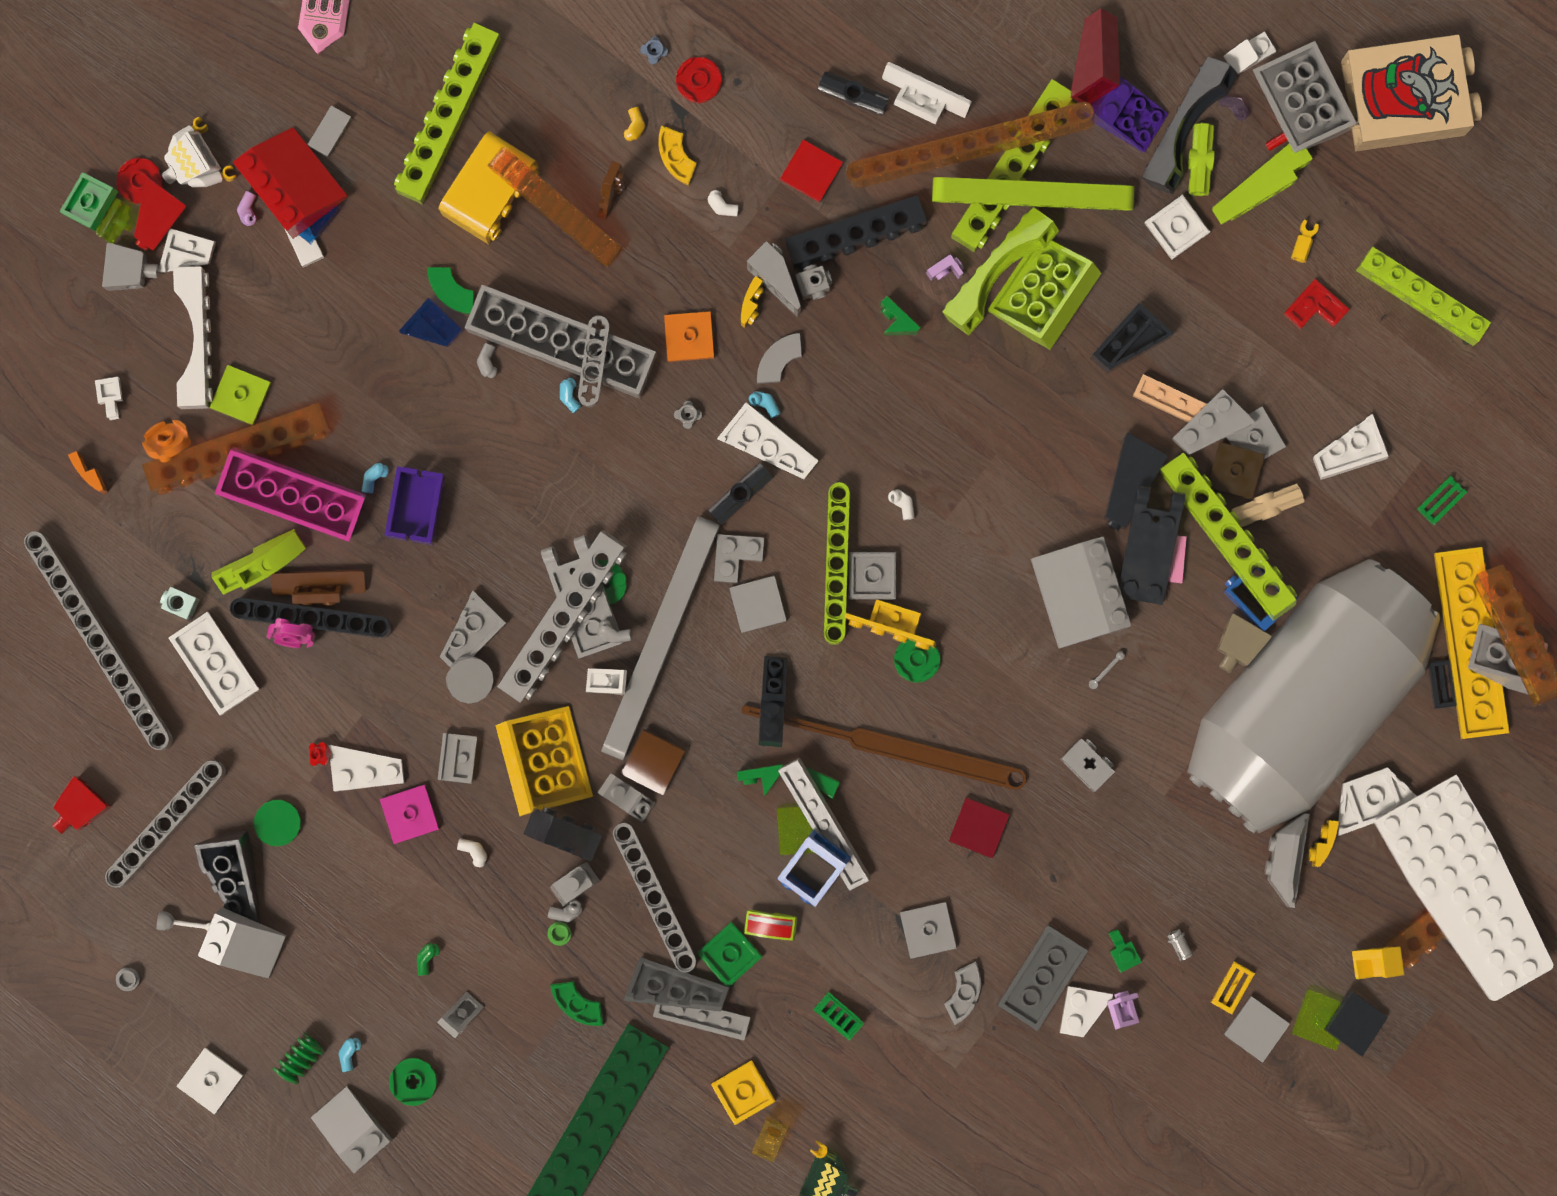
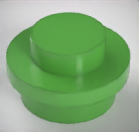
M556 922L548 929V939L554 945H564L571 938V929L563 922Z

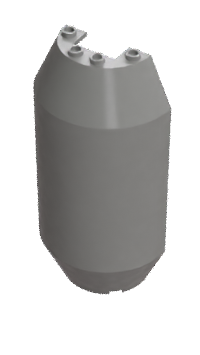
M1367 559L1317 583L1201 719L1187 771L1191 775L1189 779L1199 788L1202 785L1209 787L1212 790L1210 794L1219 802L1224 800L1229 804L1228 810L1239 818L1242 815L1241 818L1245 821L1243 825L1253 834L1256 831L1261 833L1311 810L1425 675L1440 622L1439 613L1431 608L1432 604L1407 581L1392 570L1383 568L1379 562Z

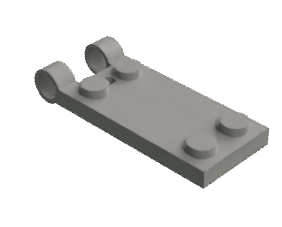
M586 535L574 538V545L580 559L561 566L559 565L558 554L553 546L541 550V555L556 597L571 577V568H577L591 547ZM587 573L585 575V582L588 585H594L596 581L595 576L592 573ZM603 584L599 588L601 594L594 604L590 602L585 609L588 611V614L581 623L577 621L573 627L575 633L571 639L578 659L624 643H610L600 636L598 632L599 623L603 620L610 621L612 628L619 631ZM574 592L572 601L580 605L583 600L582 595ZM562 612L565 622L568 624L570 617L566 612Z

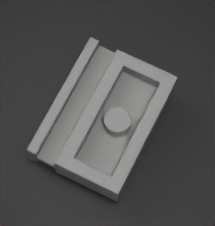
M443 733L438 780L472 784L478 737Z

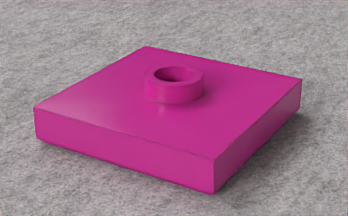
M425 785L380 799L394 844L440 830Z

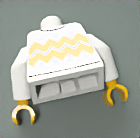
M201 117L195 118L193 126L188 125L175 133L171 139L168 153L164 157L170 168L162 173L163 178L169 184L178 180L180 184H188L191 187H208L222 182V179L230 182L236 178V175L228 177L225 174L226 171L233 169L232 166H226L223 172H219L221 167L201 134L206 133L208 126L205 124L203 127H197L203 121Z

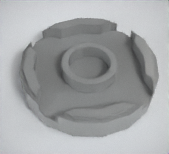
M473 656L462 657L451 665L447 673V688L451 695L460 702L468 704L479 702L491 691L493 673L488 664L483 660Z

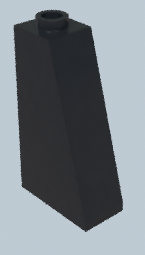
M1128 432L1122 441L1104 519L1108 521L1106 525L1116 531H1119V529L1125 530L1132 519L1138 485L1150 487L1168 457Z

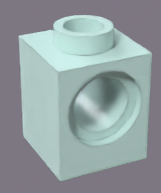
M170 587L169 591L165 590L161 597V609L191 621L200 599ZM177 597H182L184 601L180 609L173 607V601Z

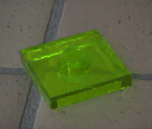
M1307 989L1291 1034L1337 1051L1340 1041L1327 1033L1324 1028L1341 1002Z

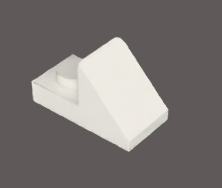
M1263 32L1249 41L1248 39L1244 40L1224 55V58L1239 75L1275 54L1276 50L1266 33Z
M588 669L586 692L624 695L627 670Z

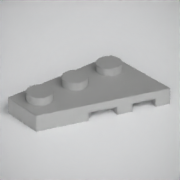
M1222 389L1172 440L1189 456L1256 422Z
M472 591L440 655V658L449 667L462 657H474L506 625L474 591Z

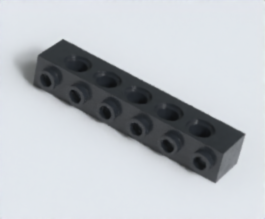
M916 195L785 238V244L794 269L799 267L800 270H803L819 260L822 263L835 259L834 255L841 253L844 256L857 252L856 248L862 246L866 248L874 247L879 244L880 240L886 238L888 241L901 237V233L909 231L910 234L917 233L923 230V226H926L927 221L919 197ZM897 215H904L907 222L899 225L894 221V218ZM875 222H881L884 224L885 229L881 232H876L873 230L872 225ZM854 229H859L862 231L863 236L860 239H853L850 236V232ZM836 236L841 240V243L834 247L828 243V239ZM811 243L816 244L819 247L818 252L815 254L808 253L806 251L807 245Z

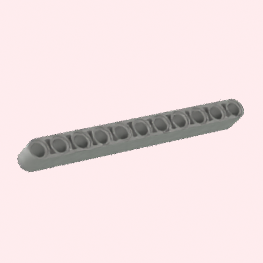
M700 516L697 517L601 752L624 760L714 543L720 524Z
M30 532L24 539L26 549L144 738L155 750L164 751L169 749L173 743L170 731L51 541L44 534ZM40 537L42 545L34 549L32 542L35 538ZM48 557H53L54 565L47 569L45 567V560ZM65 576L67 583L63 588H59L57 580ZM77 596L79 604L71 608L69 600L71 597ZM89 615L91 617V624L84 628L81 624L82 618ZM102 635L104 639L103 644L100 647H95V637ZM109 655H114L116 658V663L112 667H108L106 664V659ZM126 674L128 676V683L126 686L121 687L118 679L121 675ZM138 694L141 702L138 706L133 707L131 705V697ZM146 714H151L153 722L150 726L146 727L143 723V718ZM160 733H163L166 738L162 746H158L155 742L156 736Z

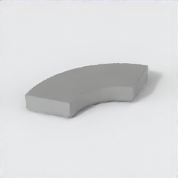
M800 333L778 340L766 351L759 364L757 384L780 382L781 373L785 366L792 360L802 357Z
M976 962L954 972L957 980L956 990L952 997L944 1003L954 1025L970 1014L979 997L981 978Z

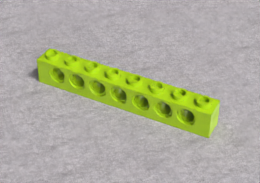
M473 23L471 28L468 27L463 36L465 42L462 48H458L453 57L455 63L452 70L448 69L445 73L443 89L437 91L433 100L435 103L432 111L429 110L424 118L425 127L422 132L419 131L414 139L416 146L413 152L407 154L404 161L406 167L403 173L397 175L394 182L395 190L398 194L422 205L501 40L498 33L476 23ZM474 46L482 48L478 55H471L470 49ZM463 67H470L472 69L468 76L460 75V70ZM453 88H461L462 92L459 96L453 97L450 95ZM450 108L452 114L449 117L444 118L440 116L443 109ZM434 129L442 130V135L439 138L430 137ZM429 149L432 151V156L429 159L421 158V153L424 150ZM416 170L423 172L420 179H411L412 172Z
M1051 79L987 179L1026 181L1023 176L1027 170L1032 172L1039 161L1036 159V156L1040 151L1044 153L1051 142L1048 139L1052 132L1057 133L1062 126L1063 121L1060 119L1063 114H1069L1076 104L1073 98H1071V91ZM1048 105H1055L1059 112L1050 114L1047 112L1046 107ZM1042 124L1045 126L1046 131L1044 133H1037L1034 130V126ZM1029 143L1033 146L1034 150L1026 153L1022 150L1021 145ZM1017 162L1020 164L1021 170L1013 172L1010 170L1009 164ZM971 204L954 229L951 238L973 252L978 247L982 249L989 238L986 236L990 228L993 230L996 228L1001 220L998 216L1001 210H1007L1010 205H996L997 208L995 210L989 211L984 207V204ZM974 220H980L983 222L984 228L975 230L971 223Z
M1182 453L1161 468L1162 477L1173 491L1186 494L1185 507L1272 621L1276 620L1296 605V592L1290 585L1285 586L1281 580L1283 578L1277 567L1274 566L1272 568L1267 562L1269 558L1262 548L1257 549L1252 543L1255 540L1247 529L1243 531L1239 526L1240 520L1233 511L1229 513L1224 506L1226 501L1221 494H1215L1210 488L1213 485L1205 474L1201 476L1196 470L1199 467L1191 456L1187 458ZM1186 476H1191L1195 480L1190 485L1182 483V479ZM1204 494L1209 499L1205 503H1199L1196 501V497ZM1215 512L1223 516L1217 522L1212 521L1209 517ZM1227 531H1233L1237 536L1233 540H1227L1223 535ZM1241 549H1247L1251 555L1248 558H1241L1237 553ZM1259 567L1265 571V574L1261 577H1256L1252 574V570ZM1269 586H1275L1279 589V593L1271 596L1267 594L1266 589Z

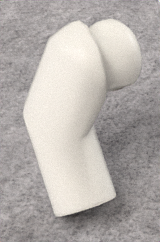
M718 190L710 192L708 203L716 214L738 216V205L726 204L721 197V192Z
M895 489L891 491L888 499L891 503L902 508L903 520L915 519L912 498L901 490Z
M459 839L457 850L469 852L473 858V864L476 867H483L487 860V853L479 842Z

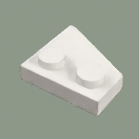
M169 229L158 272L165 273L173 271V268L197 267L210 264L216 242Z
M1067 986L1059 1033L1084 1037L1108 1005L1107 1002L1111 1001L1113 994Z

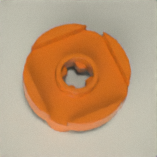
M172 420L173 423L169 424L163 421L148 429L144 435L145 441L144 443L142 442L146 454L151 458L159 459L161 462H168L173 456L189 447L191 440L185 424L178 420Z

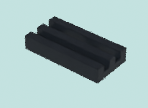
M1450 660L1428 662L1434 709L1457 706ZM1443 665H1447L1452 702H1448ZM1435 666L1438 667L1442 703L1439 702Z

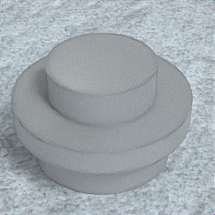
M123 968L116 975V984L123 991H132L139 985L140 976L133 968Z

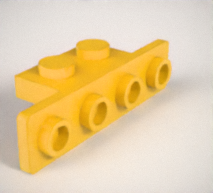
M876 599L870 620L847 613L845 615L846 620L849 621L848 625L859 629H862V626L870 627V632L881 636L889 633L894 635V640L906 643L908 639L916 642V647L929 650V647H936L935 641L915 635L921 613Z

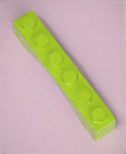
M1034 207L1024 214L1014 230H1011L1001 245L992 251L988 260L978 267L975 275L961 287L960 292L955 298L947 303L942 312L948 321L969 336L984 319L987 297L998 277L1021 257L1044 249L1059 232L1054 221Z

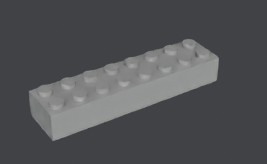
M481 285L465 325L468 333L581 376L588 325ZM596 329V337L591 336L590 340L599 339L604 341V338H600L601 330ZM609 334L602 384L640 399L656 360V352ZM599 344L591 345L589 353L592 356H599L602 353V346ZM589 367L586 370V377L588 379H596L599 375V370L596 367Z

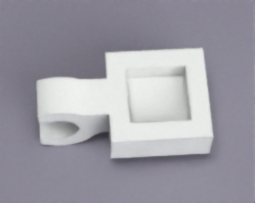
M113 377L95 380L98 403L100 405L105 404L107 418L110 420L119 419L116 402L123 401L120 378Z

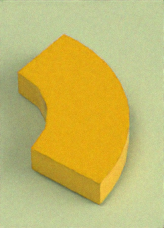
M661 126L659 132V151L662 161L673 177L689 186L697 163L689 159L683 150V133Z

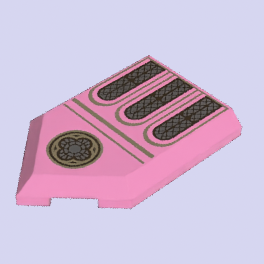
M350 0L302 1L298 29L317 54H320L326 47L344 36Z

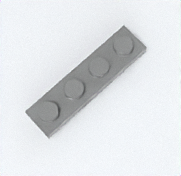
M657 1004L653 1017L740 1040H745L750 1021L748 1016L725 1010L719 1012Z

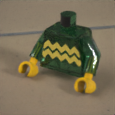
M817 1140L816 1143L820 1145V1148L817 1151L810 1150L815 1155V1158L798 1196H856L858 1190L846 1185L849 1174H847V1166L840 1155Z

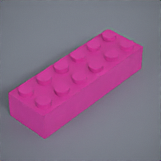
M234 447L230 449L215 491L216 495L348 542L366 496L363 493Z

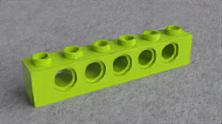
M1374 247L1367 252L1356 269L1361 275L1472 346L1480 341L1491 324L1487 319Z

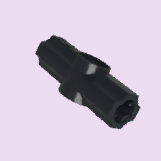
M826 71L817 89L819 92L844 101L849 106H857L880 116L883 115L889 100V96L864 87L858 81H849ZM850 89H856L860 95L857 98H850L847 92Z
M759 463L743 479L734 484L731 490L717 501L708 512L722 526L769 483L773 477ZM737 489L746 490L747 497L743 500H737L734 497V492Z

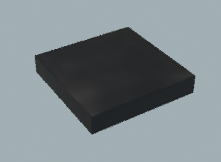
M1349 990L1324 1030L1357 1055L1363 1057L1388 1017Z

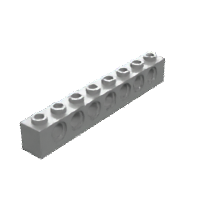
M605 530L599 533L497 686L520 703L525 701V699L530 700L537 690L534 687L538 680L543 681L550 670L547 666L551 660L555 662L563 651L560 649L564 641L567 643L570 641L575 633L573 627L577 621L581 623L588 614V611L585 609L590 602L593 604L596 602L601 594L599 588L603 583L607 584L614 575V572L611 570L616 563L620 565L626 557L627 553L624 551L627 545ZM600 553H604L608 557L609 561L606 566H602L598 562ZM587 573H592L595 576L596 581L594 585H588L585 582V575ZM574 592L582 595L583 600L580 605L572 601ZM561 612H566L569 615L570 620L568 624H563L559 620ZM548 631L556 634L557 640L555 643L548 642L546 638ZM536 650L541 651L544 655L542 663L535 661L533 657ZM522 670L530 672L531 679L529 682L522 680Z

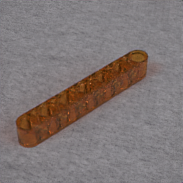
M501 147L487 165L496 175L604 266L609 267L621 252L622 247L506 148Z

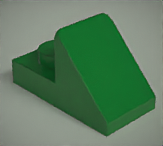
M888 296L880 302L881 313L888 320L892 318L895 320L884 332V336L917 335L920 332L921 328Z
M783 764L738 771V782L743 781V785L756 784L757 779L762 778L765 797L779 778L780 773L778 770Z

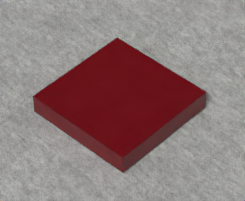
M965 798L949 842L993 859L1009 814Z

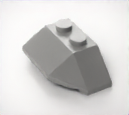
M1310 814L1299 815L1278 830L1274 837H1270L1268 851H1272L1270 861H1266L1265 874L1268 875L1267 880L1284 904L1290 908H1295Z

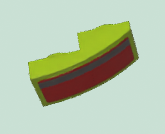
M750 909L747 910L744 934L793 941L795 940L797 917L777 912L771 914Z

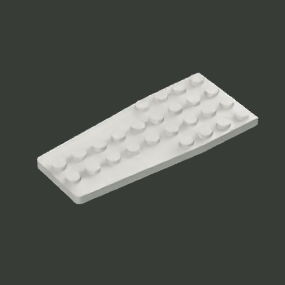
M1457 775L1452 776L1373 821L1408 883L1491 1001L1504 997L1553 968V962L1503 857Z

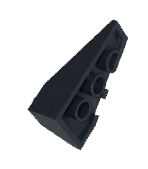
M248 831L228 832L195 844L199 867L203 874L208 876L212 883L213 891L218 893L224 903L223 907L261 924L253 852Z

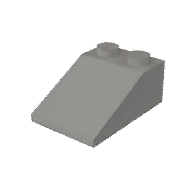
M766 241L747 260V270L761 279L763 285L798 317L801 314V306L782 256L783 252L776 244L770 245Z
M1479 624L1468 669L1508 689L1532 695L1538 687L1548 644Z
M222 907L214 914L198 956L220 966L269 979L287 935Z
M348 1086L311 1117L335 1152L353 1173L361 1169L393 1140Z

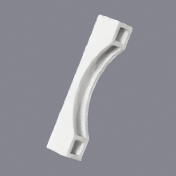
M202 267L173 268L174 291L181 298L189 312L194 333L190 362L184 374L177 382V406L180 409L209 408V402L213 400L212 388H209L208 379H212V367L208 365V356H211V343L207 342V333L211 332L210 319H207L206 310H210L209 296H206V287H209V274L205 273Z

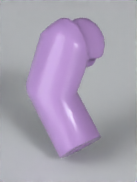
M247 191L237 208V213L244 225L251 226L257 220L251 208L256 196Z

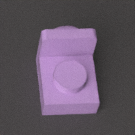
M950 254L929 268L926 274L931 281L935 278L939 281L950 273L948 269L951 268L959 279L963 276L962 270L964 267L957 257L953 259Z

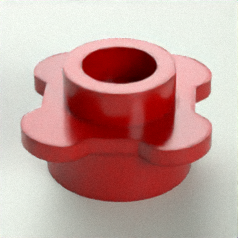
M321 742L319 745L315 743L309 745L310 764L312 766H317V764L327 765L331 758V750L327 744Z

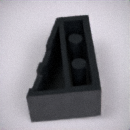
M1138 303L1092 354L1090 359L1108 374L1169 340L1174 333Z
M546 807L542 811L536 808L533 809L523 833L524 835L592 862L602 835L594 832L596 827L584 822L581 826L575 824L576 819L563 815L562 819L556 817V811Z

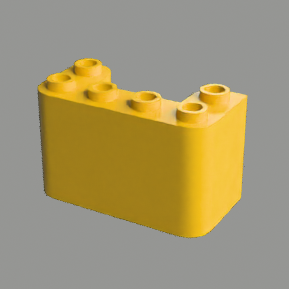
M488 131L439 205L442 216L488 245L492 240L495 242L502 232L499 228L500 220L502 217L506 218L513 207L510 204L514 198H519L525 189L523 184L534 183L540 173L537 161Z

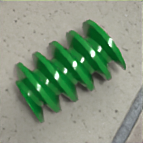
M303 1032L306 1037L305 1040L297 1038L300 1044L299 1047L290 1046L294 1053H284L288 1060L283 1061L279 1059L278 1062L281 1065V1069L272 1068L276 1074L288 1083L298 1084L300 1082L298 1076L304 1077L306 1075L303 1068L311 1069L310 1061L317 1062L318 1057L315 1053L320 1055L324 1053L321 1045L305 1032Z

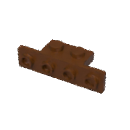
M364 570L275 572L270 576L273 596L292 595L293 604L309 606L313 603L334 605L340 602L342 594L365 593L366 591Z

